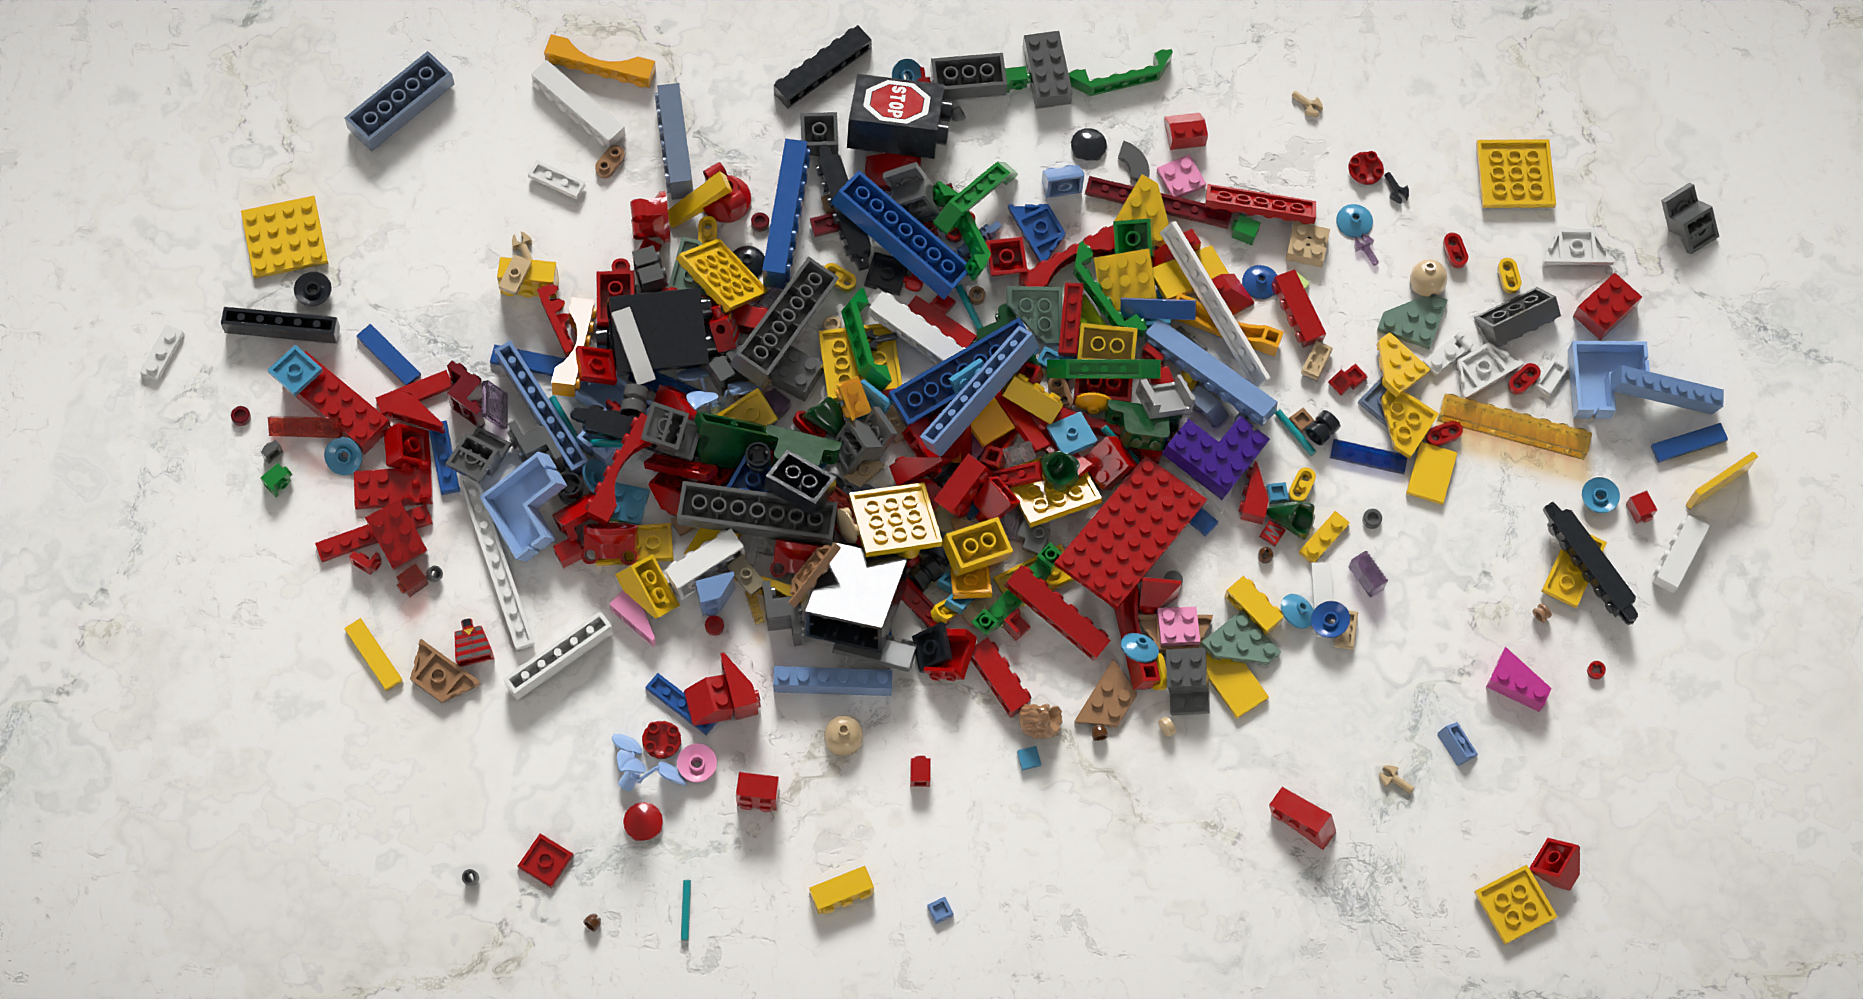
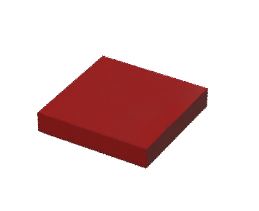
M577 345L575 353L579 380L615 385L617 383L613 350Z
M539 833L517 867L552 888L574 854Z

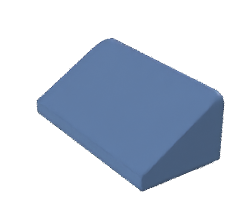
M1458 722L1445 726L1437 733L1457 766L1478 756V753Z

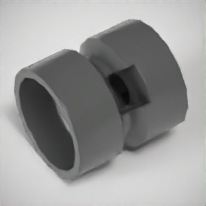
M639 384L625 385L624 400L620 412L623 413L622 415L628 417L635 415L639 417L641 413L645 414V403L649 395L647 387Z

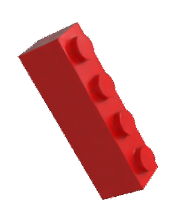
M1293 269L1275 276L1271 287L1274 294H1277L1280 299L1281 309L1285 310L1287 314L1288 324L1296 332L1295 338L1297 342L1301 343L1302 347L1305 348L1315 344L1316 340L1319 342L1323 341L1326 336L1325 329L1296 270Z
M987 637L975 645L971 661L1008 716L1012 718L1021 711V707L1024 704H1031L1032 697L1026 688L1023 689L1020 685L1021 680L1018 675L1012 673L1009 669L1010 664L1005 657L1002 658L998 653L999 648L994 641L991 642Z

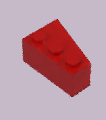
M1281 787L1269 804L1271 815L1275 819L1284 822L1322 850L1325 849L1336 833L1332 814L1284 787Z

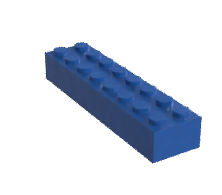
M785 138L762 270L763 285L765 287L784 289L786 283H789L791 280L790 270L791 266L793 267V252L796 250L797 244L796 233L798 234L799 217L802 215L801 205L805 197L804 187L807 184V169L810 167L811 149L807 148V141Z
M860 170L837 192L831 201L837 209L943 300L968 274L965 268L967 263Z
M1020 317L890 391L888 398L893 401L892 405L906 428L946 407L956 397L949 378L979 358L985 364L1018 326L1026 329ZM1039 348L1030 356V358L1038 353Z

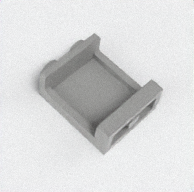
M1181 374L1176 375L1173 383L1150 385L1147 378L1139 379L1135 393L1150 419L1190 414L1195 405V396L1191 393L1187 382L1184 381Z

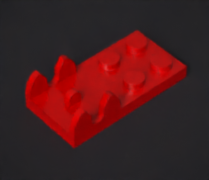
M546 285L537 289V293L564 354L568 358L575 348L565 326L569 321V314L561 313L556 315L565 306V301L558 298L549 300L551 296L557 293L559 288L556 285Z
M421 461L417 467H412L411 464L404 462L400 465V468L354 471V503L356 510L383 508L399 499L403 506L433 504L432 467L426 461Z

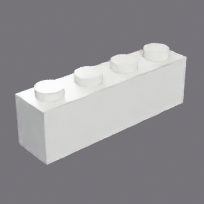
M1691 515L1686 520H1681L1677 527V530H1679L1678 535L1674 534L1669 542V545L1672 547L1669 551L1666 550L1661 558L1664 561L1662 566L1658 565L1653 573V576H1655L1653 584L1674 594L1710 525Z

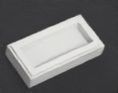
M1553 358L1533 388L1550 397L1570 367Z

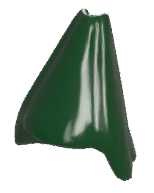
M827 397L815 407L809 408L803 415V418L835 437L845 425L839 401H835L831 397Z
M1055 451L1044 454L1040 459L1043 474L1046 480L1052 483L1056 491H1065L1067 485L1072 487L1078 482L1080 463L1072 455L1062 451Z
M1302 501L1288 502L1268 507L1266 515L1295 536L1305 540L1309 535L1310 528L1314 524L1315 506L1312 503Z

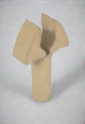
M1297 91L1292 93L1291 96L1306 106L1305 115L1318 117L1319 112L1312 107H1316L1321 112L1323 111V105L1318 97L1310 101Z
M521 232L523 243L517 241L514 234L512 238L513 250L518 248L525 259L533 260L527 247L528 244L532 243V239L524 232Z
M1390 765L1383 767L1385 771L1390 773L1391 776L1389 777L1385 776L1382 772L1379 773V778L1385 787H1387L1388 783H1394L1408 793L1414 791L1412 785L1398 777V767Z

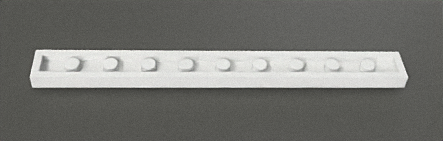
M1176 221L1171 222L1160 232L1161 236L1249 382L1256 387H1260L1271 377Z
M464 475L460 476L458 480L515 649L518 651L533 646L535 643L493 519L480 499V496L484 494L481 484Z

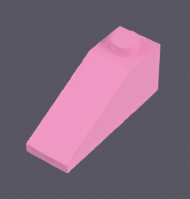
M622 590L609 604L610 610L654 647L656 645L655 637L644 609Z

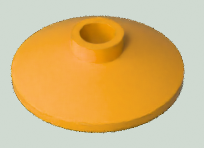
M1084 393L1075 398V405L1090 414H1098L1105 411L1108 399H1112L1099 393Z

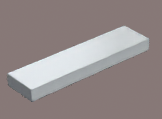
M630 307L611 313L636 384L641 385L655 380L656 378Z
M1311 563L1313 610L1323 602L1333 601L1331 563ZM1331 619L1328 623L1334 624L1335 622L1333 619ZM1315 632V638H1325Z

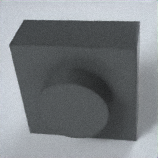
M274 440L263 447L261 454L263 459L270 464L283 450L281 445Z

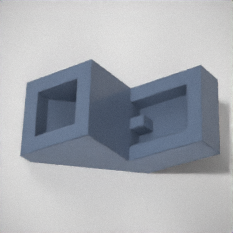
M1197 385L1191 391L1195 396L1193 410L1203 413L1212 427L1217 428L1229 416L1221 402L1202 386Z

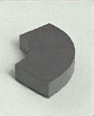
M1123 140L1118 159L1125 162L1131 172L1130 179L1138 181L1142 174L1149 178V164L1144 154L1136 146Z

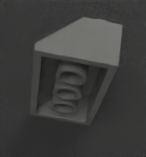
M1535 287L1475 316L1474 320L1488 342L1498 347L1506 345L1507 342L1522 337L1523 334L1529 331L1537 330L1546 323L1553 322L1561 314L1556 296Z
M888 635L882 653L838 643L834 644L832 653L909 672L913 665L917 645H914L912 640L902 639V641L894 640L895 636Z

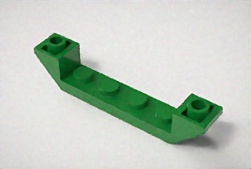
M1162 49L1155 52L1153 58L1154 66H1147L1139 70H1129L1122 74H1112L1105 78H1095L1092 81H1089L1086 69L1073 70L1068 73L1071 87L1089 96H1094L1158 81L1171 62L1173 51L1172 49Z
M997 161L953 197L933 221V224L945 235L949 234L959 225L960 219L964 214L1000 184L1004 183L1007 185L1018 176V173L1007 163Z
M937 181L933 186V202L937 207H945L958 194V192L941 181ZM968 211L961 217L957 228L972 256L966 263L965 268L971 280L975 281L984 270L991 253L970 211Z
M1083 241L1079 242L1073 275L1079 283H1084V290L1111 326L1138 328L1137 336H1145L1147 324L1144 319L1139 318L1136 314L1124 321L1121 312L1116 311L1113 307L1110 297H1106L1102 292L1101 285L1093 280L1090 270L1084 267L1091 263L1093 251Z
M860 288L841 310L858 373L877 390L883 391L892 382L887 365L874 363L860 315L869 302L865 288Z
M1047 359V378H1161V360Z
M1049 543L1037 555L1036 561L1029 567L1037 579L1045 581L1055 570L1056 566L1054 563L1062 554L1052 543ZM1007 590L988 610L984 608L971 624L986 636L997 630L1004 623V619L1019 608L1023 602Z

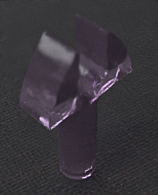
M1362 233L1361 238L1365 242L1364 245L1359 242L1356 236L1354 241L1355 252L1359 250L1364 251L1372 265L1376 266L1379 261L1370 248L1374 240Z

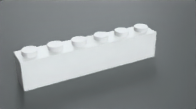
M546 60L531 73L532 85L537 90H542L548 100L557 103L559 109L564 113L567 112L575 123H580L589 135L593 134L602 146L609 148L616 145L625 136V127L549 61Z
M882 291L869 307L867 315L891 332H896L898 337L936 364L965 349V347L962 348L956 344L953 338L942 334L939 328L928 324L922 316L911 312L907 305L897 302L889 293Z
M601 611L503 678L506 688L518 701L613 634L612 625Z

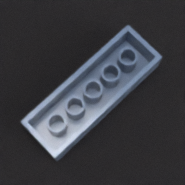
M429 51L425 52L344 117L347 128L372 152L454 86L452 73Z
M679 83L657 85L658 92L654 93L667 193H671L672 200L683 199L693 191L680 86Z

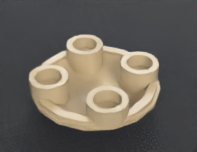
M840 508L836 514L838 530L847 543L855 544L859 535V527L857 524H854L850 509Z

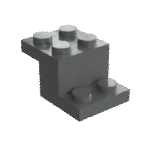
M917 162L883 173L884 181L892 189L891 198L921 224L936 219L941 211L933 202V183Z
M1688 183L1661 200L1668 231L1683 237L1687 253L1693 254L1720 237L1713 207L1698 200L1694 184Z
M652 401L640 439L656 444L654 450L691 462L700 434L697 432L695 422L688 420L689 413Z
M873 407L865 420H847L834 441L842 442L838 461L847 474H853L862 461H879L898 434L880 407Z
M515 420L508 423L509 431L507 433L510 437L509 441L512 447L517 449L518 457L522 463L535 453L541 452L550 456L557 468L556 471L559 473L565 471L563 457L545 425L523 435Z
M478 426L473 435L464 434L447 460L446 467L480 484L486 474L491 477L494 475L512 444Z
M763 581V598L768 631L791 628L794 646H801L802 639L805 638L801 602L796 607H793L789 604V600L793 596L776 598L775 587H771L770 581Z
M1206 648L1166 650L1167 688L1170 694L1171 716L1210 714Z

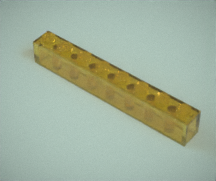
M1444 394L1440 404V414L1437 417L1439 422L1457 421L1465 429L1584 460L1588 454L1592 432H1588L1583 428L1569 427L1565 423H1554L1546 418H1535L1530 414H1520L1508 408L1501 409L1493 404L1479 403L1474 399L1460 398L1455 394Z

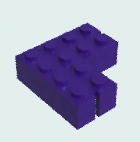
M1239 416L1218 442L1188 419L1168 443L1162 455L1219 499L1223 500L1270 438L1258 429L1254 431L1252 429L1253 425Z

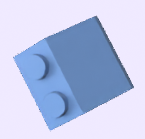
M1066 165L1062 168L1043 170L1042 183L1046 198L1082 193L1085 175L1080 166Z
M734 572L695 581L702 616H713L722 611L735 590Z

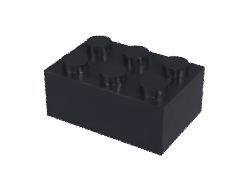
M787 449L766 475L765 489L806 513L815 516L835 491L837 477Z

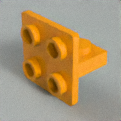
M859 376L836 383L837 388L834 391L837 399L843 402L844 406H841L844 417L853 421L856 420L855 418L870 413L871 407Z

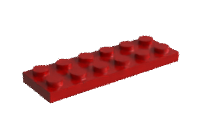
M1207 184L1205 207L1210 209H1223L1232 213L1242 212L1250 216L1261 215L1269 219L1280 218L1284 221L1315 224L1316 201Z

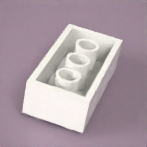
M732 529L723 530L712 541H705L696 551H690L685 554L682 560L669 564L665 570L668 581L679 598L683 600L696 591L695 581L727 572V565L741 555L746 559L744 546Z

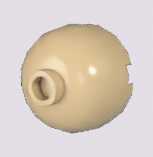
M1431 259L1423 260L1413 267L1409 281L1414 292L1425 297H1431V294L1437 293L1439 295L1445 290L1447 272L1438 261Z
M838 716L827 724L824 731V741L827 748L833 754L839 756L854 754L862 745L863 730L859 722L854 718Z

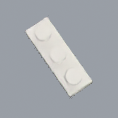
M539 160L535 161L528 173V178L576 200L586 186L584 181Z
M166 324L142 366L140 374L159 381L183 338L184 332Z

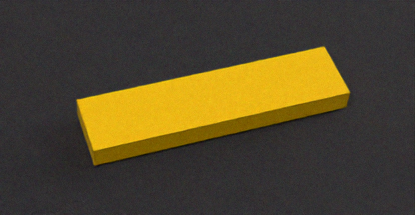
M361 618L344 628L385 691L390 690L403 681Z

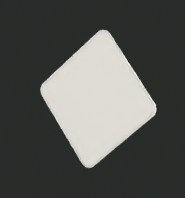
M900 370L902 384L914 378V371Z

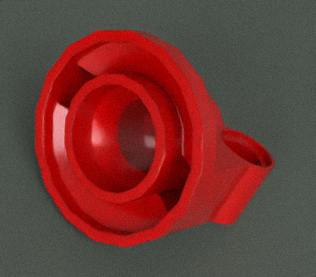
M718 162L703 170L705 182L720 171L726 175L732 192L705 206L703 212L707 216L715 218L719 223H732L740 220L747 214L751 206V192L748 185L740 178L727 175L724 166Z
M659 191L656 197L652 199L638 198L632 200L630 207L633 238L644 240V238L659 237L664 243H671L666 192Z
M600 523L584 525V550L581 553V559L589 565L597 562L599 558L620 559L625 565H633L640 556L637 548L638 526L628 523H608L607 527ZM587 550L595 552V559L588 558ZM626 551L633 552L634 560L626 558Z
M775 538L774 560L770 565L771 574L777 578L784 576L787 572L797 574L816 548H822L825 545ZM776 563H781L784 566L783 573L775 571L774 566Z

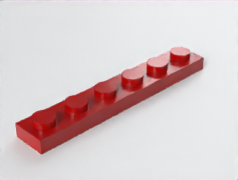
M426 504L406 511L416 529L433 524ZM367 524L316 542L315 545L321 561L325 562L376 544L378 541Z

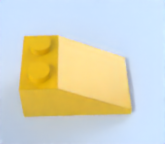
M653 554L615 574L623 591L655 619L680 606Z

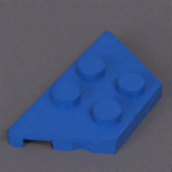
M1009 204L1008 210L1039 262L1047 261L1066 237L1064 229L1049 204H1025V206Z

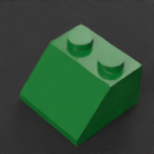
M1152 219L1113 221L1115 254L1150 249L1151 258L1155 257Z

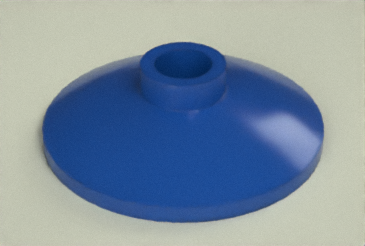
M1255 265L1245 271L1242 285L1251 297L1267 299L1274 295L1271 284L1277 274L1268 266Z
M1323 602L1312 613V627L1322 637H1338L1349 627V611L1340 602ZM1333 619L1335 623L1329 624V620Z

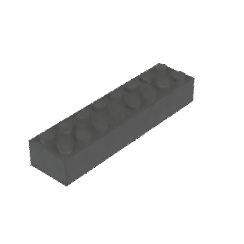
M808 256L735 354L729 365L761 387L830 293L839 277Z
M683 481L677 523L682 526L718 531L732 529L734 533L831 546L838 502L826 501L818 513L812 516L773 493Z

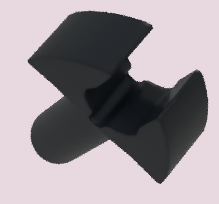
M1391 172L1385 173L1384 177L1393 189L1389 197L1401 204L1402 199L1398 195L1399 193L1407 201L1409 198L1408 185L1400 187Z
M873 329L866 332L867 339L872 340L869 343L871 351H877L879 343L898 339L896 332L879 336L873 334Z

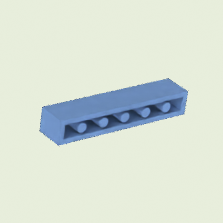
M1623 365L1611 373L1610 391L1711 415L1723 407L1724 389Z
M774 666L773 688L774 692L891 696L892 670Z

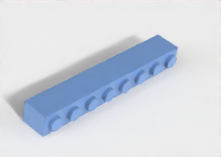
M1158 319L1145 332V344L1148 342L1165 356V360L1174 363L1179 370L1187 372L1193 380L1202 383L1207 390L1215 392L1223 401L1232 404L1238 412L1246 414L1254 423L1263 426L1277 411L1278 401L1163 320Z
M1018 326L922 433L920 437L928 450L940 457L948 450L1038 349L1039 345L1033 333Z
M510 340L494 349L497 361L539 426L545 425L559 449L568 471L578 476L581 475L585 463L589 462L512 341Z

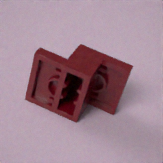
M451 360L447 365L450 379L454 383L447 392L451 409L476 427L482 428L485 425L482 407L479 405L485 398L482 380L475 373L470 374L461 363L457 364Z

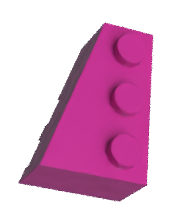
M1506 646L1500 654L1486 685L1487 688L1538 712L1545 705L1552 689Z

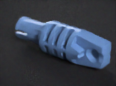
M996 221L990 226L985 224L981 227L979 231L984 241L993 240L997 237L995 233L1000 230L1002 225ZM965 243L956 248L961 258L970 253Z

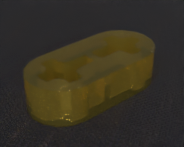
M744 591L754 624L764 623V616L756 593L750 596Z

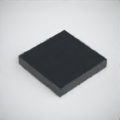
M874 252L864 287L875 290L879 288L883 292L900 296L904 285L903 279L904 276H907L909 269L893 256Z
M940 622L912 636L913 644L917 645L915 654L920 673H925L923 671L924 667H938L953 660L945 623Z

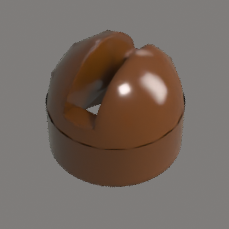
M1269 547L1261 548L1258 552V560L1265 564L1272 561L1274 556L1272 549ZM1265 551L1268 552L1266 558L1263 557Z
M1103 725L1094 726L1092 729L1093 740L1101 741L1108 738L1107 729Z
M590 914L583 921L584 925L593 932L601 925V918H597V914Z

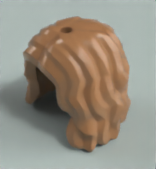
M1024 704L1019 712L1020 728L1025 735L1035 739L1054 738L1058 736L1060 725L1063 723L1062 710L1059 706L1050 708L1049 704L1042 706Z

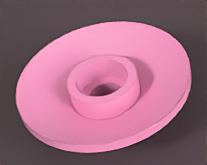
M704 744L688 745L678 756V771L688 781H705L716 770V755L711 748ZM699 762L701 766L699 768H695L693 766L694 763Z

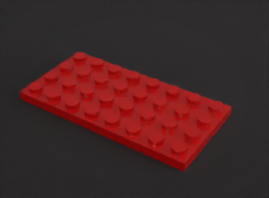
M1145 456L1058 557L1054 565L1117 610L1206 504L1207 498Z

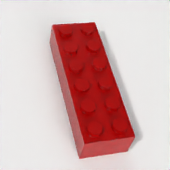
M305 351L304 353L316 362L323 372L305 387L296 398L340 435L355 441L365 455L384 436V430L391 427L389 419Z

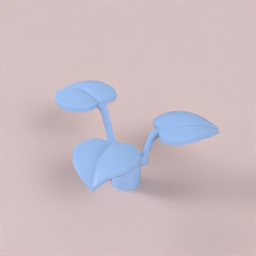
M694 367L677 373V377L680 380L694 381L699 379L701 381L704 392L695 391L687 394V401L695 411L706 405L707 413L717 415L722 411V408H725V402L729 393L740 395L760 388L748 381L733 382L728 384V389L725 390L722 402H719V396L716 393L707 392L703 377L709 376L708 370Z
M613 734L612 741L620 749L617 753L619 772H625L618 782L622 789L631 792L637 782L641 784L646 777L655 771H658L660 776L669 781L687 786L685 778L682 777L678 769L666 762H659L658 766L645 773L646 766L635 758V754L640 755L642 753L639 743L627 735Z

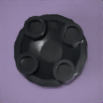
M1084 128L1077 131L1071 140V149L1074 157L1086 161L1100 160L1107 148L1104 135L1092 128Z

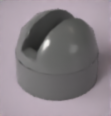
M959 105L953 108L951 113L952 120L957 122L966 118Z
M434 565L426 571V578L431 582H437L443 577V571L439 566Z
M467 869L462 874V881L468 886H474L479 881V874L473 869ZM471 873H472L473 878H474V881H473V882H472V879H471V876H470Z

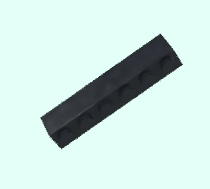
M859 25L848 29L842 37L834 39L829 46L820 49L815 56L806 59L798 68H793L784 78H779L774 84V95L788 109L872 49V39Z
M224 307L221 318V326L224 333L337 344L340 331L337 317Z

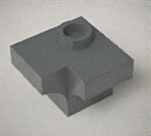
M1024 519L1017 534V538L1024 542L1022 550L1037 556L1046 547L1051 529L1042 525L1030 528L1027 520Z

